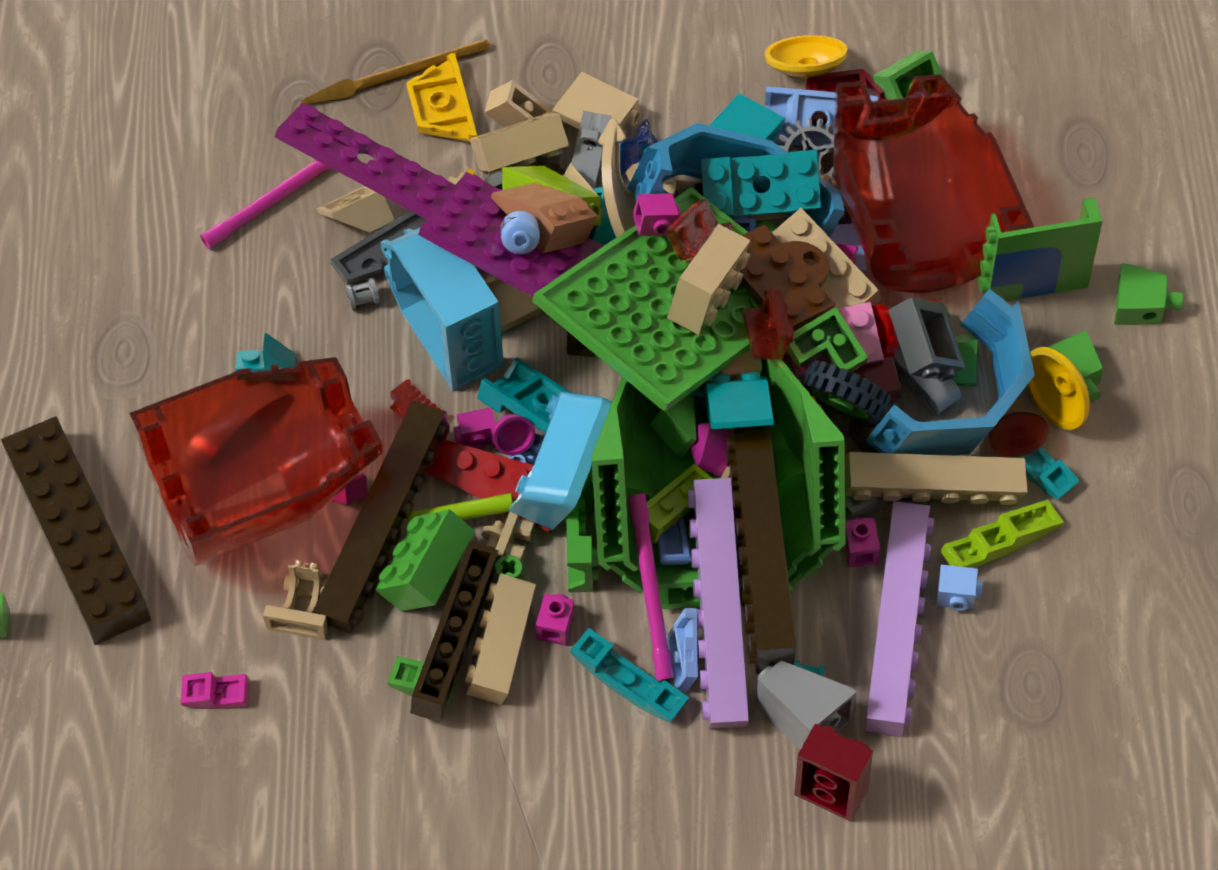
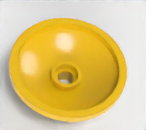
M805 35L782 39L771 44L765 50V61L773 69L803 80L826 74L841 65L848 56V48L844 42L836 38L819 35Z
M1038 347L1030 351L1035 375L1026 388L1037 409L1052 424L1059 428L1074 430L1083 425L1089 415L1090 396L1085 380L1078 368L1069 358L1057 350L1048 347Z

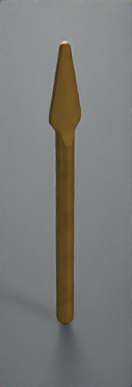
M480 40L357 80L343 79L302 99L300 103L303 102L308 105L350 98L355 94V91L428 69L432 65H440L447 61V55L450 53H455L456 59L487 50L490 47V43L488 40Z

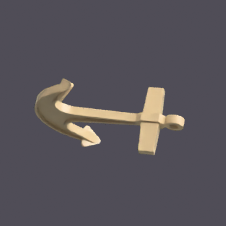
M612 118L607 123L598 142L603 146L601 170L605 204L616 237L636 225L633 212L637 199H635V193L626 187L621 176L620 143L625 141L626 136L617 120ZM639 163L631 165L626 171L629 181H631Z

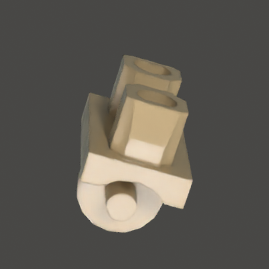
M509 512L505 525L503 522L496 520L494 526H485L481 535L488 541L486 547L495 549L496 546V550H499L498 559L502 556L513 555L523 564L526 547L514 543L516 538L530 542L535 532V523Z

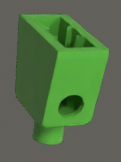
M1122 263L1117 284L1114 324H1159L1162 322L1165 308L1181 310L1183 293L1166 291L1167 275L1164 273Z
M1086 330L1049 346L1048 348L1061 352L1073 362L1085 380L1090 403L1097 400L1101 392L1096 386L1101 381L1103 366Z

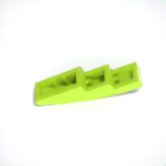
M1047 499L1001 514L996 522L972 529L968 537L944 544L941 553L950 566L976 568L1038 540L1061 527L1064 522Z

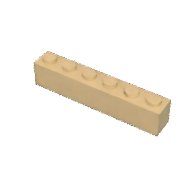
M849 452L845 457V496H853L855 500L862 501L872 497H883L884 501L912 498L914 502L941 499L943 503L971 500L972 504L1000 501L1001 505H1014L1027 494L1025 458Z

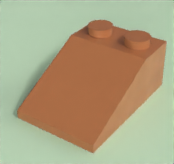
M538 183L518 186L491 194L493 201L507 215L515 211H526L535 217L540 231L537 248L542 253L586 243L598 217L580 197Z

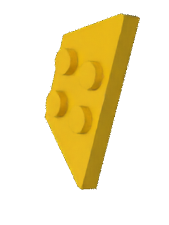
M455 53L447 55V61L438 67L432 65L422 75L416 76L406 83L418 133L470 142L469 138L477 136Z

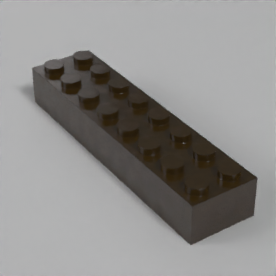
M57 416L2 438L1 442L7 458L94 645L151 621L144 597Z
M770 425L732 428V435H727V449L725 451L726 465L730 467L729 478H731L734 522H736V550H739L738 573L739 578H742L743 588H741L742 606H745L746 616H744L745 634L749 635V645H747L749 664H755L756 674H760L768 666H775L780 661L794 665L796 653Z

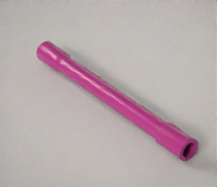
M315 159V161L225 221L219 222L201 234L200 238L203 244L208 249L213 248L228 238L234 231L319 174L331 168Z
M645 493L627 496L640 565L653 647L652 657L656 680L674 678L649 530Z

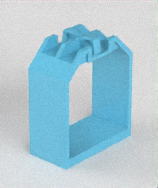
M408 228L404 230V235L392 241L386 239L381 241V249L388 259V265L384 266L385 276L401 313L452 391H455L504 367L499 302L473 264L419 236L420 228L415 230Z

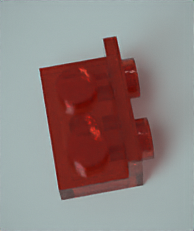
M702 199L694 203L665 231L680 261L694 259L719 223L707 199ZM731 222L720 224L729 230L733 229Z

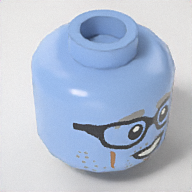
M515 211L508 214L501 223V239L506 249L514 254L523 255L536 248L539 243L540 231L535 217L526 211Z

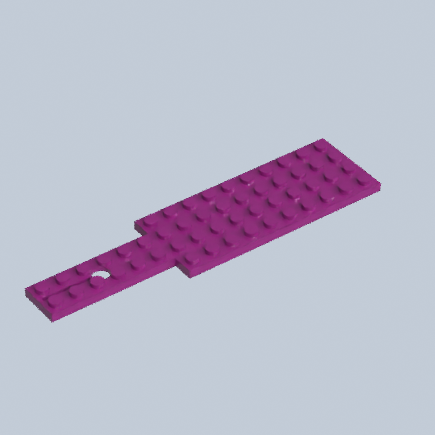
M303 102L277 128L275 138L427 219L419 230V236L532 297L538 290L605 246L588 238L586 243L547 253H542L536 246L529 253L523 255L514 254L506 249L501 239V223L507 214L491 198L493 192L502 191V189L486 183L480 177L466 172L455 185L447 181L443 176L430 172L421 167L417 162L404 158L395 153L391 148L380 145L369 139L365 134L354 131L345 126L341 121L332 119L319 112L315 107L308 106ZM358 154H367L375 160H369L366 164L357 157Z

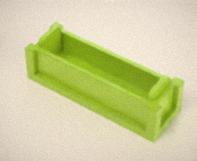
M696 464L692 465L647 502L649 530L653 544L658 542L662 533L693 509L688 508L687 490H692L694 480L713 479L701 468L697 467Z

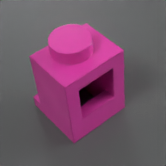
M491 407L457 414L458 426L453 427L456 443H462L476 449L492 443L493 448H496L493 442V430L496 423Z

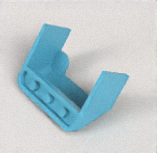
M562 391L557 396L552 395L546 408V412L550 413L549 419L551 421L532 470L527 476L522 475L517 484L515 492L519 493V496L510 506V512L553 530L574 509L592 465L591 455L600 436L612 401L599 396Z

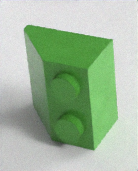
M915 51L872 76L875 83L884 90V96L892 104L896 103L898 105V117L909 127L953 101L933 51Z

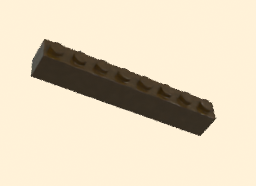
M411 401L313 609L315 614L326 615L328 626L351 634L354 626H358L364 616V604L367 598L371 599L377 587V576L379 572H382L387 567L390 548L398 543L403 520L410 517L414 506L412 501L416 493H420L425 485L426 476L424 475L428 467H432L437 459L438 450L436 449L440 441H445L448 436L450 425L447 422L445 412Z

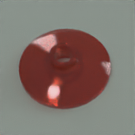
M1010 413L1003 416L989 432V441L992 448L1002 455L1011 457L1028 455L1038 450L1046 442L1049 434L1048 425L1041 416L1035 413Z

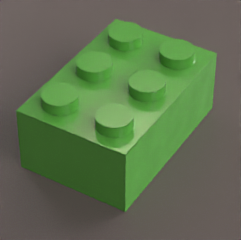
M450 509L414 517L407 525L405 537L395 547L393 551L394 556L389 566L379 576L380 582L375 591L400 611L436 605L475 532L472 527Z

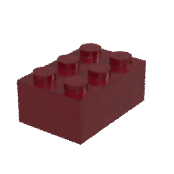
M814 724L798 753L794 795L852 822L868 792L873 750L869 749L862 741L850 740L841 736L832 727H822Z

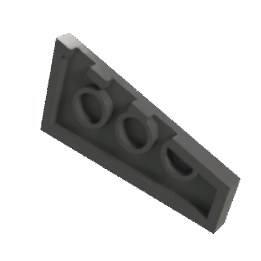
M409 211L331 258V265L346 285L385 273L384 266L388 265V259L381 249V241L385 239L392 241L404 235V230L408 228L413 230L420 228L427 219Z

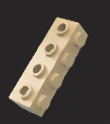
M500 574L496 583H490L485 600L490 601L488 610H483L478 627L483 628L481 638L476 637L471 654L475 655L476 658L474 665L469 664L464 678V682L469 683L466 695L502 705L510 689L536 584L504 574Z

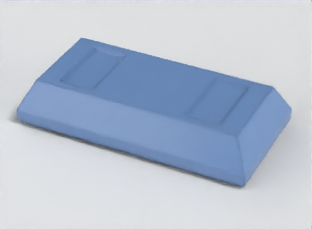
M684 517L659 537L657 545L660 562L663 565L687 564L691 561Z

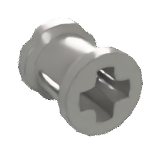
M370 278L368 282L355 286L345 285L351 310H355L357 306L370 302L380 303L373 278Z

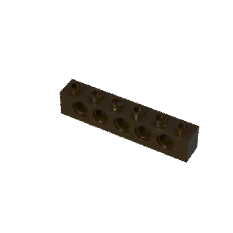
M469 542L411 699V714L437 722L441 721L484 604L489 585L492 582L499 550Z

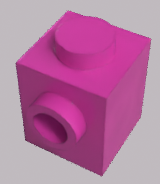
M673 193L638 194L633 212L638 235H673L676 223H679L681 220V210L679 205L675 204Z
M856 517L845 521L846 544L844 547L848 567L879 564L880 545L874 518Z
M544 593L535 625L536 640L567 645L575 616V602L573 599H569V597L563 594L550 595Z

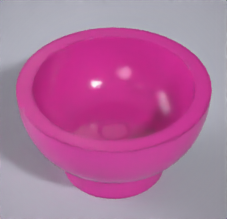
M518 414L501 417L493 430L494 445L498 451L505 455L523 453L532 445L535 438L533 424L526 417Z

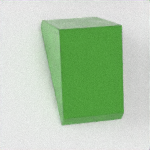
M954 334L965 368L955 373L956 377L952 380L957 386H976L977 340L971 334Z
M693 393L684 397L664 412L661 409L649 424L677 456L681 457L686 454L696 441Z

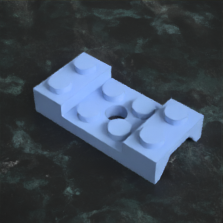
M766 86L764 107L785 118L784 123L773 140L775 144L785 145L779 140V136L790 137L786 131L788 126L796 132L798 130L796 121L799 120L803 128L807 127V118H811L817 112H822L828 119L826 125L822 128L826 129L827 125L832 123L833 129L830 132L832 135L837 130L842 132L837 141L847 140L848 144L842 147L841 150H849L850 153L873 154L878 96ZM808 135L810 141L815 146L831 144L820 135ZM800 138L792 146L803 147Z

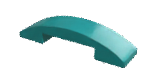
M588 628L571 648L570 653L590 673L618 695L651 715L671 723L688 702L689 697L664 680L660 683L615 652L612 643Z

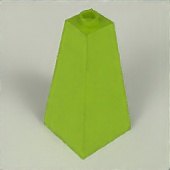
M545 166L502 167V190L538 183L578 196L598 215L594 226H601L600 196Z

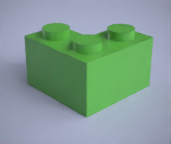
M837 307L784 338L783 346L798 369L825 355L830 364L836 365L840 369H847L852 373L865 365L868 359L867 354Z

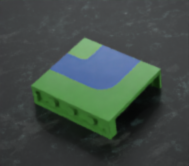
M1095 197L1083 199L1079 220L1001 233L996 214H991L990 225L985 229L987 243L983 244L984 260L980 261L981 276L977 280L980 293L985 294L991 289L998 296L1002 297L1004 301L1087 288L1102 226V218Z

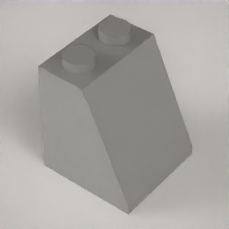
M784 661L778 662L773 667H766L758 676L756 707L799 750H801L814 724L822 727L829 726L839 732L853 720L856 691L849 686Z

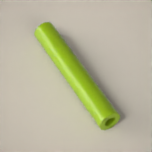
M512 493L413 511L410 517L406 519V523L408 525L416 516L447 509L453 511L462 520L510 512L509 509L514 503V497Z

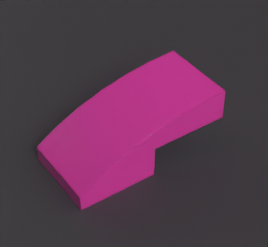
M212 672L182 675L180 704L185 707L209 709L248 707L250 679L246 674L215 677Z

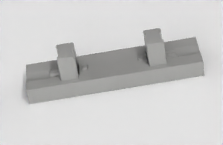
M583 111L571 164L594 189L597 187L602 165L603 146L599 144L598 140L607 123L612 118L611 115ZM584 141L595 142L597 146L586 145Z

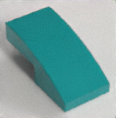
M1037 441L1016 457L1025 458L1026 476L1056 500H1059L1080 482L1061 459L1055 462Z

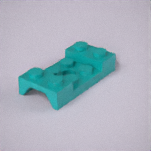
M817 150L751 157L701 159L703 197L729 217L791 213L798 211L800 208L804 211L822 210L819 154ZM760 177H765L770 181V188L765 193H758L754 189V183Z
M516 358L509 366L505 375L496 382L492 383L486 378L481 380L477 399L499 414L508 408L515 414L526 417L535 427L546 433L551 421L549 419L550 413L546 412V404L549 403L552 395L557 396L561 391H569L519 358Z

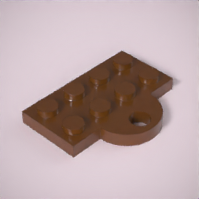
M765 224L741 235L750 240L747 249L750 258L744 269L740 270V273L744 274L741 284L786 336L835 308L836 304L821 288L827 279L829 262L825 254L818 247L802 241H790L782 244ZM813 259L818 264L809 265L805 263L804 260Z

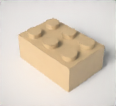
M547 113L469 138L479 171H488V174L502 172V167H509L511 164L525 166L536 162L535 157L539 155L547 158L563 153V147L569 146L559 113Z
M718 224L679 278L667 319L698 335L705 325L711 326L718 313L716 309L718 307L724 308L730 297L731 288L736 290L741 283L744 274L740 273V270L744 269L750 258V254L747 253L750 240Z

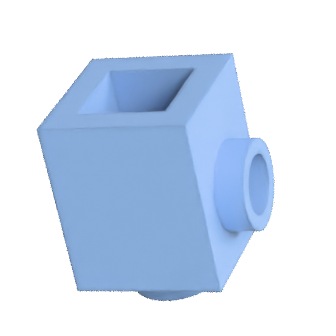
M941 565L936 606L950 607L956 611L973 610L975 599H981L983 581L977 580L978 569Z

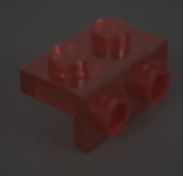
M768 289L760 308H744L742 312L754 359H783L789 344L794 340V329L789 325L787 317V303L783 301L780 289Z

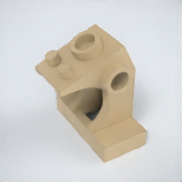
M295 560V565H288L289 573L286 574L284 580V591H288L285 604L282 607L270 605L265 607L263 618L266 630L326 640L329 630L326 615L315 614L313 609L327 582V575L319 570V566L316 563L309 564ZM298 596L311 598L307 611L294 610Z

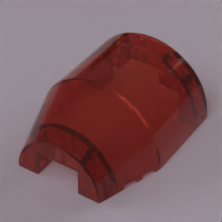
M941 74L915 76L905 99L872 101L864 81L837 83L835 89L833 157L835 183L841 193L842 200L873 276L883 286L899 292L927 293L962 285L980 277V261L984 260L983 244L987 243L985 229L990 225L991 214H996L1001 233L1034 227L996 138L991 132L985 133L977 124L978 117L975 113L969 114L960 104L962 98Z
M336 357L300 361L297 367L280 369L279 364L271 365V370L252 372L251 368L241 369L129 413L158 494L176 535L194 566L309 521L383 452L381 439L370 420L363 422L352 401L347 376Z

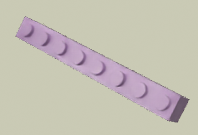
M731 478L694 480L692 490H687L688 508H694V519L689 520L690 538H696V549L691 550L692 568H698V579L693 580L694 598H700V609H697V628H702L703 640H698L697 642L698 658H704L705 670H700V688L706 689L707 701H702L703 720H708L709 729L746 727L749 718Z
M893 501L865 732L902 737L904 726H910L912 707H906L907 698H913L915 680L910 679V670H917L919 652L913 651L914 642L920 643L922 625L916 624L917 615L923 616L925 598L919 597L920 588L926 589L928 571L922 570L923 562H929L931 544H925L926 535L932 536L934 518L928 517L930 506Z

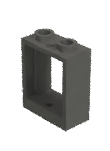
M911 297L888 310L910 375L920 376L923 379H938L940 382L953 379L956 377L955 373L965 368L943 303Z

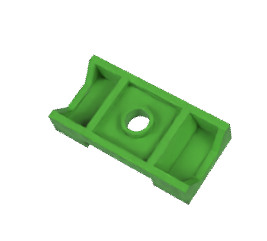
M590 468L577 504L567 515L569 592H593V580H599L597 547H592L591 536H586V513H592V501H594L592 468Z

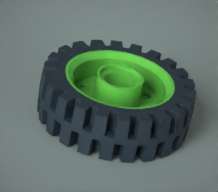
M811 361L801 382L804 388L809 391L810 396H814L818 403L824 404L827 408L834 409L842 415L845 414L852 419L856 418L868 424L878 425L881 422L892 399L890 394L881 389L880 386L870 383V380L861 378L856 373H850L847 369H840L836 365H830L823 361Z

